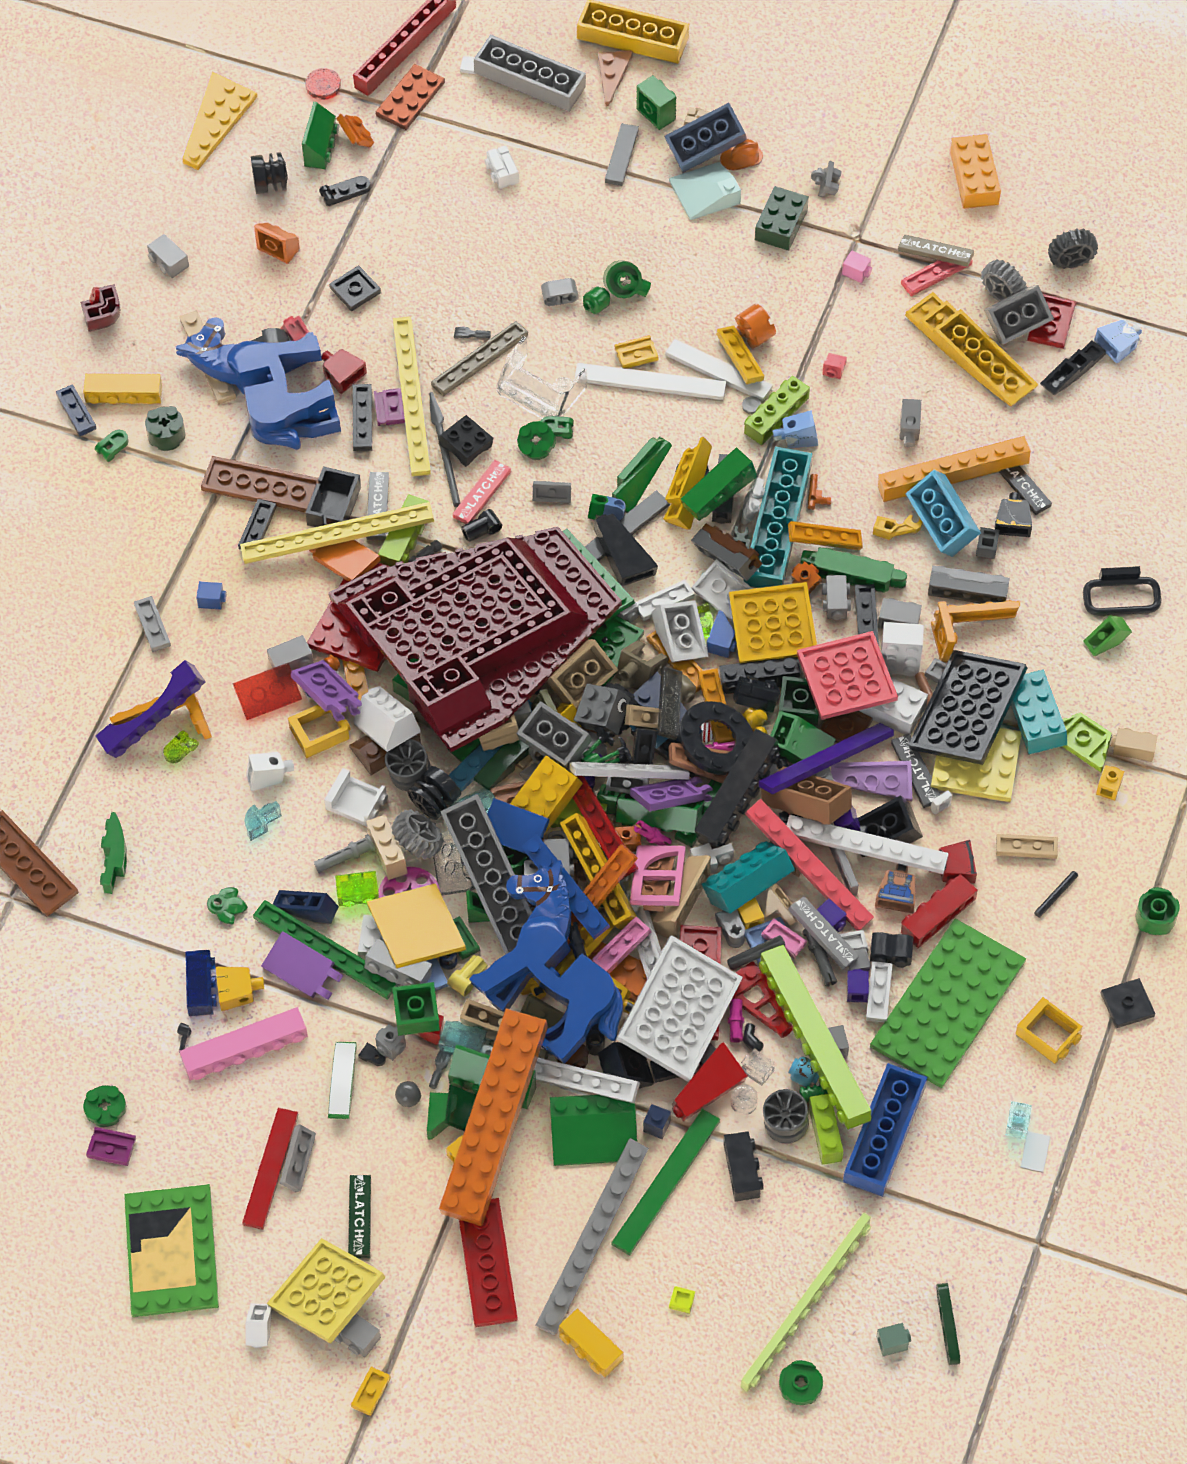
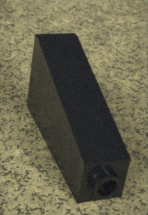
M604 514L595 519L593 529L621 586L656 575L657 563L614 514Z

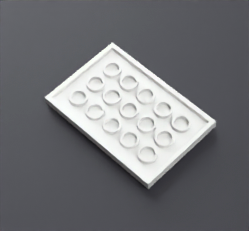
M671 935L616 1040L689 1082L743 977Z

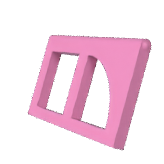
M637 846L636 857L638 859L635 863L639 869L633 873L630 896L631 905L679 906L686 852L685 846ZM678 856L676 870H646L650 864L659 859ZM643 880L675 881L674 895H642Z

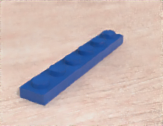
M535 834L521 846L538 869H541L542 866L552 867L558 861L538 834ZM563 867L561 875L568 889L571 911L595 940L611 926Z

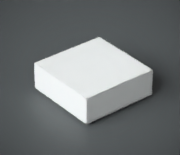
M947 790L932 800L931 811L934 815L951 806L952 794Z

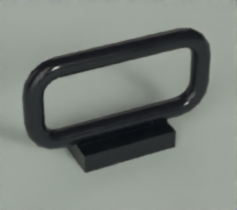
M1140 566L1101 568L1099 579L1090 580L1083 587L1084 606L1090 614L1096 616L1152 613L1161 606L1160 586L1151 577H1140ZM1148 584L1153 589L1154 602L1152 605L1096 608L1091 602L1090 592L1093 587Z

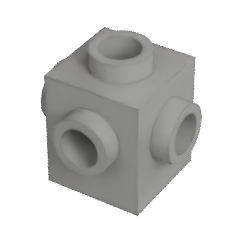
M390 1024L385 1028H381L375 1036L377 1051L392 1061L406 1047L405 1035L398 1036L397 1027L394 1028Z

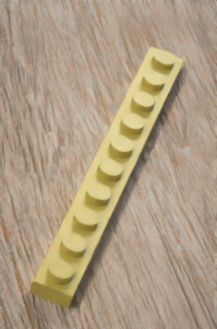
M411 316L393 318L411 475H431Z
M427 502L243 543L240 546L244 564L431 523L434 522L431 504Z

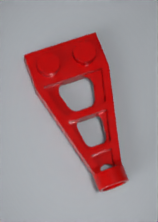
M752 961L735 972L743 978L732 999H741L742 1008L776 1032L781 1038H784L793 1031V1026L787 1022L781 1006L777 1003L774 991L769 988L766 975L762 974L760 968ZM755 986H759L764 994V998L757 1003H753L744 997V993ZM767 1003H770L776 1011L769 1018L759 1010Z

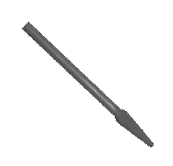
M430 392V417L432 424L435 425L439 441L440 435L444 432L442 425L444 417L433 392ZM440 446L453 506L458 507L460 505V498L449 451Z

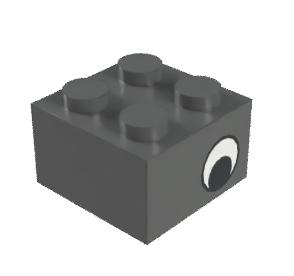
M586 684L574 721L585 729L596 731L594 727L599 728L601 726L605 732L618 735L626 713V707L629 705L631 698L619 689Z

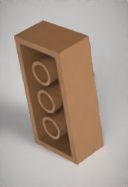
M812 775L775 794H771L761 788V799L772 809L783 810L789 814H796L805 819H812L822 824L830 825L852 808V787Z

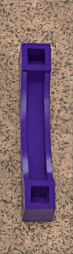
M184 660L170 672L172 676L166 689L159 699L143 714L120 725L110 723L95 735L107 754L115 758L123 755L131 745L140 741L144 734L153 730L157 723L163 718L168 717L176 707L182 705L189 696L201 689V686L206 681L194 664Z

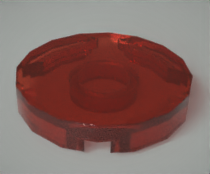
M320 68L308 74L305 87L311 97L326 100L333 98L339 93L341 79L334 70Z

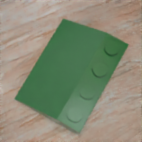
M597 1094L550 1097L554 1166L618 1162L630 1138L637 1142L635 1103Z

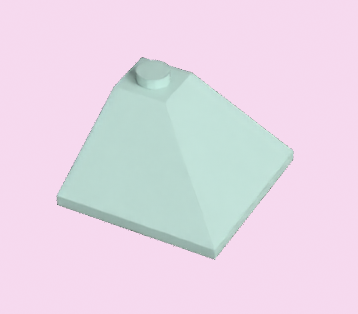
M720 162L669 178V182L690 221L741 204V189L734 176Z

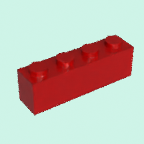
M961 874L956 878L952 877L941 891H935L928 902L921 903L915 913L907 915L902 920L901 933L913 936V945L920 948L974 902L978 890Z

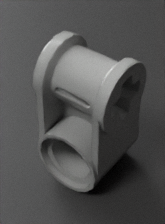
M736 909L732 913L724 910L715 913L717 925L722 927V933L727 944L732 948L741 947L745 942V927L740 919L738 910Z

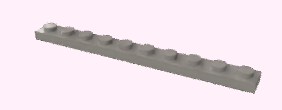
M631 1138L628 1140L535 1326L552 1335L556 1334L649 1149L648 1147Z

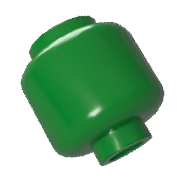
M593 287L583 296L585 310L593 314L600 313L610 305V294L605 288Z

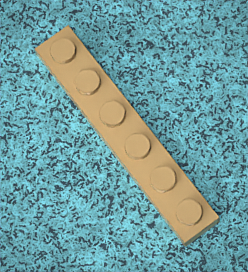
M197 310L179 316L183 328L189 337L199 333L204 326ZM204 373L218 405L236 399L231 384L219 381Z

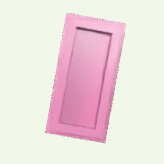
M773 919L761 933V936L766 940L781 935L785 941L784 947L794 959L807 944L804 938L776 919Z

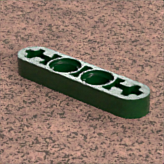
M948 1283L936 1284V1294L948 1365L960 1364V1352Z

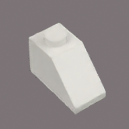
M250 1304L245 1321V1346H252L253 1348L268 1346L272 1308L267 1304Z

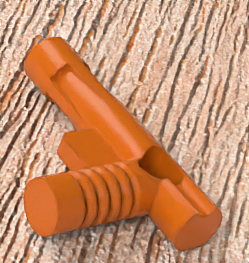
M817 474L810 475L807 506L809 510H814L815 504L818 503L831 505V497H822V490H817Z

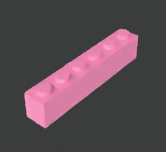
M296 1007L180 1050L179 1052L189 1080H199L209 1073L221 1072L228 1066L242 1064L245 1060L252 1057H261L268 1051L282 1049L285 1045L292 1042H301L304 1038L308 1037L300 1011Z

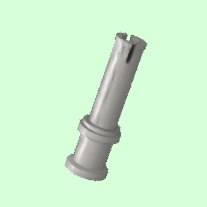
M366 834L365 838L356 842L351 841L347 847L313 862L318 873H321L353 857L358 859L361 854L370 850L373 852L375 847L369 834Z

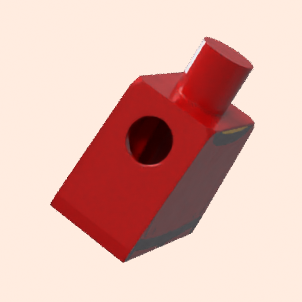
M970 840L939 848L938 851L948 853L944 874H941L942 882L947 883L952 877L956 878L960 874L971 884L976 882L977 872Z

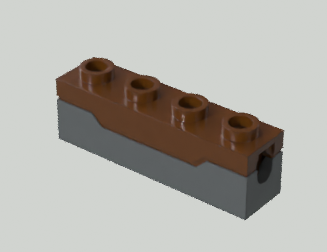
M706 523L691 539L700 552L714 561L717 559L729 570L746 581L762 565L758 558L759 554L753 548L748 549L740 540L736 542L730 534H723L722 530L715 525L712 527Z

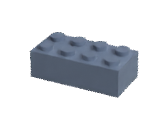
M729 102L664 136L682 173L747 140L746 133Z

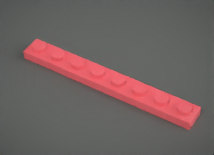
M762 799L746 811L745 815L774 845L787 851L792 864L826 899L829 898L847 914L846 920L857 931L861 930L874 918Z

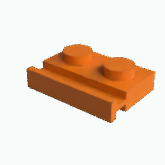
M338 115L336 120L351 143L355 144L356 142L358 145L371 148L375 142L370 132L362 124V120L357 116Z

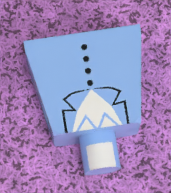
M1119 320L1097 328L1094 341L1106 350V354L1117 364L1136 349L1142 329L1138 324L1130 327L1124 320Z
M812 410L783 418L784 428L773 430L774 440L786 439L788 448L819 446Z

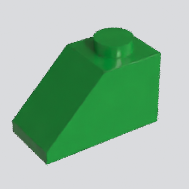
M430 1092L427 1121L428 1140H432L449 1126L445 1124L448 1093Z

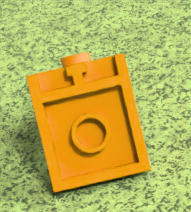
M1006 600L1004 602H986L984 604L969 603L959 606H947L946 601L938 602L939 610L934 612L935 621H931V627L940 661L947 663L955 644H957V633L953 631V623L1015 618L1020 607V601Z
M193 693L182 705L175 709L186 705L197 733H202L206 740L211 738L212 735L198 698ZM159 697L147 703L138 704L127 711L116 713L114 716L109 717L113 725H120L135 719L148 710Z

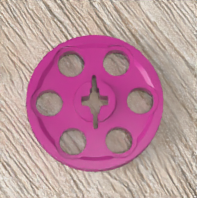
M408 866L406 867L408 874L402 875L407 880L400 883L396 881V878L388 880L386 876L379 886L378 897H385L383 893L386 890H392L394 894L410 890V886L412 890L435 883L439 889V885L434 876L428 871ZM424 877L427 879V882L425 884H418L416 880Z

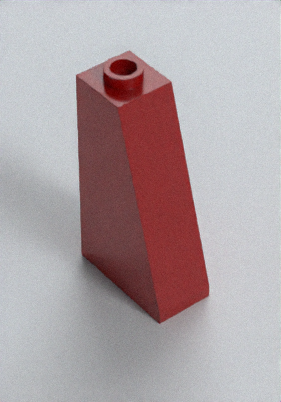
M724 1042L717 1047L673 1101L672 1111L683 1122L743 1083L748 1077Z

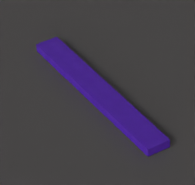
M878 723L760 780L759 787L771 794H775L894 736V729Z

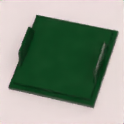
M450 1084L445 1124L465 1132L477 1095Z

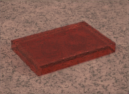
M289 662L232 683L246 721L302 700L298 686L291 678L292 670Z

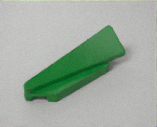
M660 436L658 439L650 438L617 476L618 488L612 493V497L625 502L626 513L636 507L672 447L671 442Z

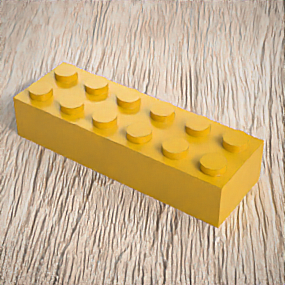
M587 0L577 22V39L624 51L632 50L633 53L679 64L689 39V23L596 0Z

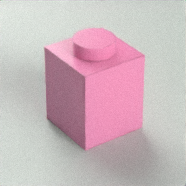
M851 250L843 263L842 275L862 283L872 272L871 259Z

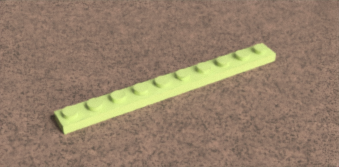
M866 1213L861 1215L743 1376L740 1386L742 1389L748 1392L751 1387L755 1388L762 1378L760 1375L763 1370H769L774 1362V1359H772L776 1353L780 1354L786 1346L785 1340L788 1336L792 1337L796 1333L799 1321L807 1318L811 1311L810 1306L813 1302L817 1303L823 1295V1288L831 1285L835 1279L834 1273L837 1269L841 1270L845 1266L847 1255L850 1252L853 1254L859 1246L858 1240L861 1236L865 1237L871 1229V1217Z

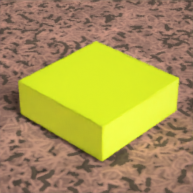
M674 1286L669 1308L690 1314L695 1291Z

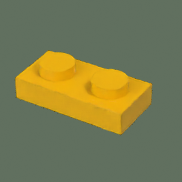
M371 1366L351 1403V1407L371 1416L391 1376Z

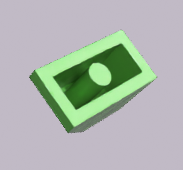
M1110 615L1083 642L1092 655L1097 656L1121 644L1132 631L1122 617Z

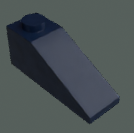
M279 890L273 902V905L284 912L315 923L331 924L339 908L327 893Z

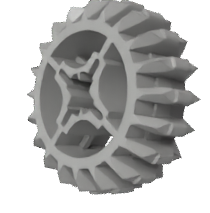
M992 260L981 272L982 284L985 285L984 289L999 302L1027 288L1026 281L1023 280L1024 277L1019 274V271L1014 266H1011L1009 262L1005 263L1004 260Z
M410 809L404 810L394 819L395 821L391 826L392 834L395 836L394 839L399 841V845L408 850L411 855L415 854L418 858L426 859L435 856L441 850L444 842L443 834L440 832L441 829L436 827V823H433L425 814H420L417 810L414 812Z

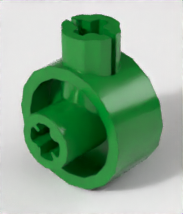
M614 261L607 266L603 274L605 288L609 293L618 298H630L635 294L646 297L651 287V282L642 279L638 267L629 261Z

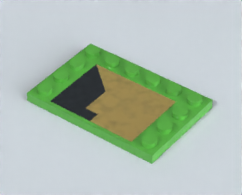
M210 1184L124 1194L132 1317L219 1308Z

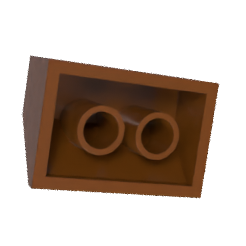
M420 733L410 738L421 743ZM365 735L349 745V748L370 775L386 767L385 755L387 751L369 736Z

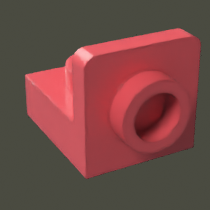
M293 316L288 317L283 321L284 324L280 328L286 331L291 341H297L309 333L300 316L295 318Z
M829 353L823 364L822 375L841 379L847 357Z

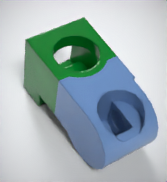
M592 494L588 519L595 520L596 515L614 514L618 520H621L625 513L626 504L617 498Z

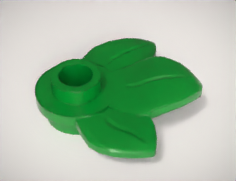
M234 887L223 888L218 894L211 895L207 900L208 910L216 914L218 919L226 924H234V915L246 911L248 906L244 900L237 897L238 889Z

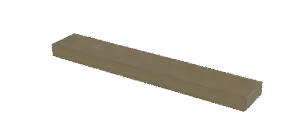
M517 321L513 322L432 380L431 386L444 397L526 338L528 331Z

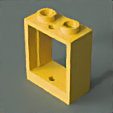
M316 705L288 718L289 728L306 759L348 740L349 731L351 730L346 719L336 721L339 729L309 741L301 725L325 714H332L331 710L325 712L319 705Z
M1042 997L1017 1025L1015 1034L1056 1064L1059 1059L1063 1060L1068 1055L1072 1044L1076 1046L1082 1038L1083 1026ZM1044 1014L1071 1034L1057 1051L1030 1032V1029Z

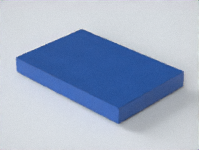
M493 798L487 813L501 845L524 854L526 852L521 846L535 834H538L542 839L550 821L546 817Z

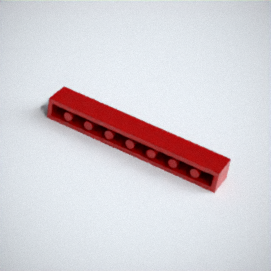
M426 0L353 74L354 88L369 96L456 9V0Z

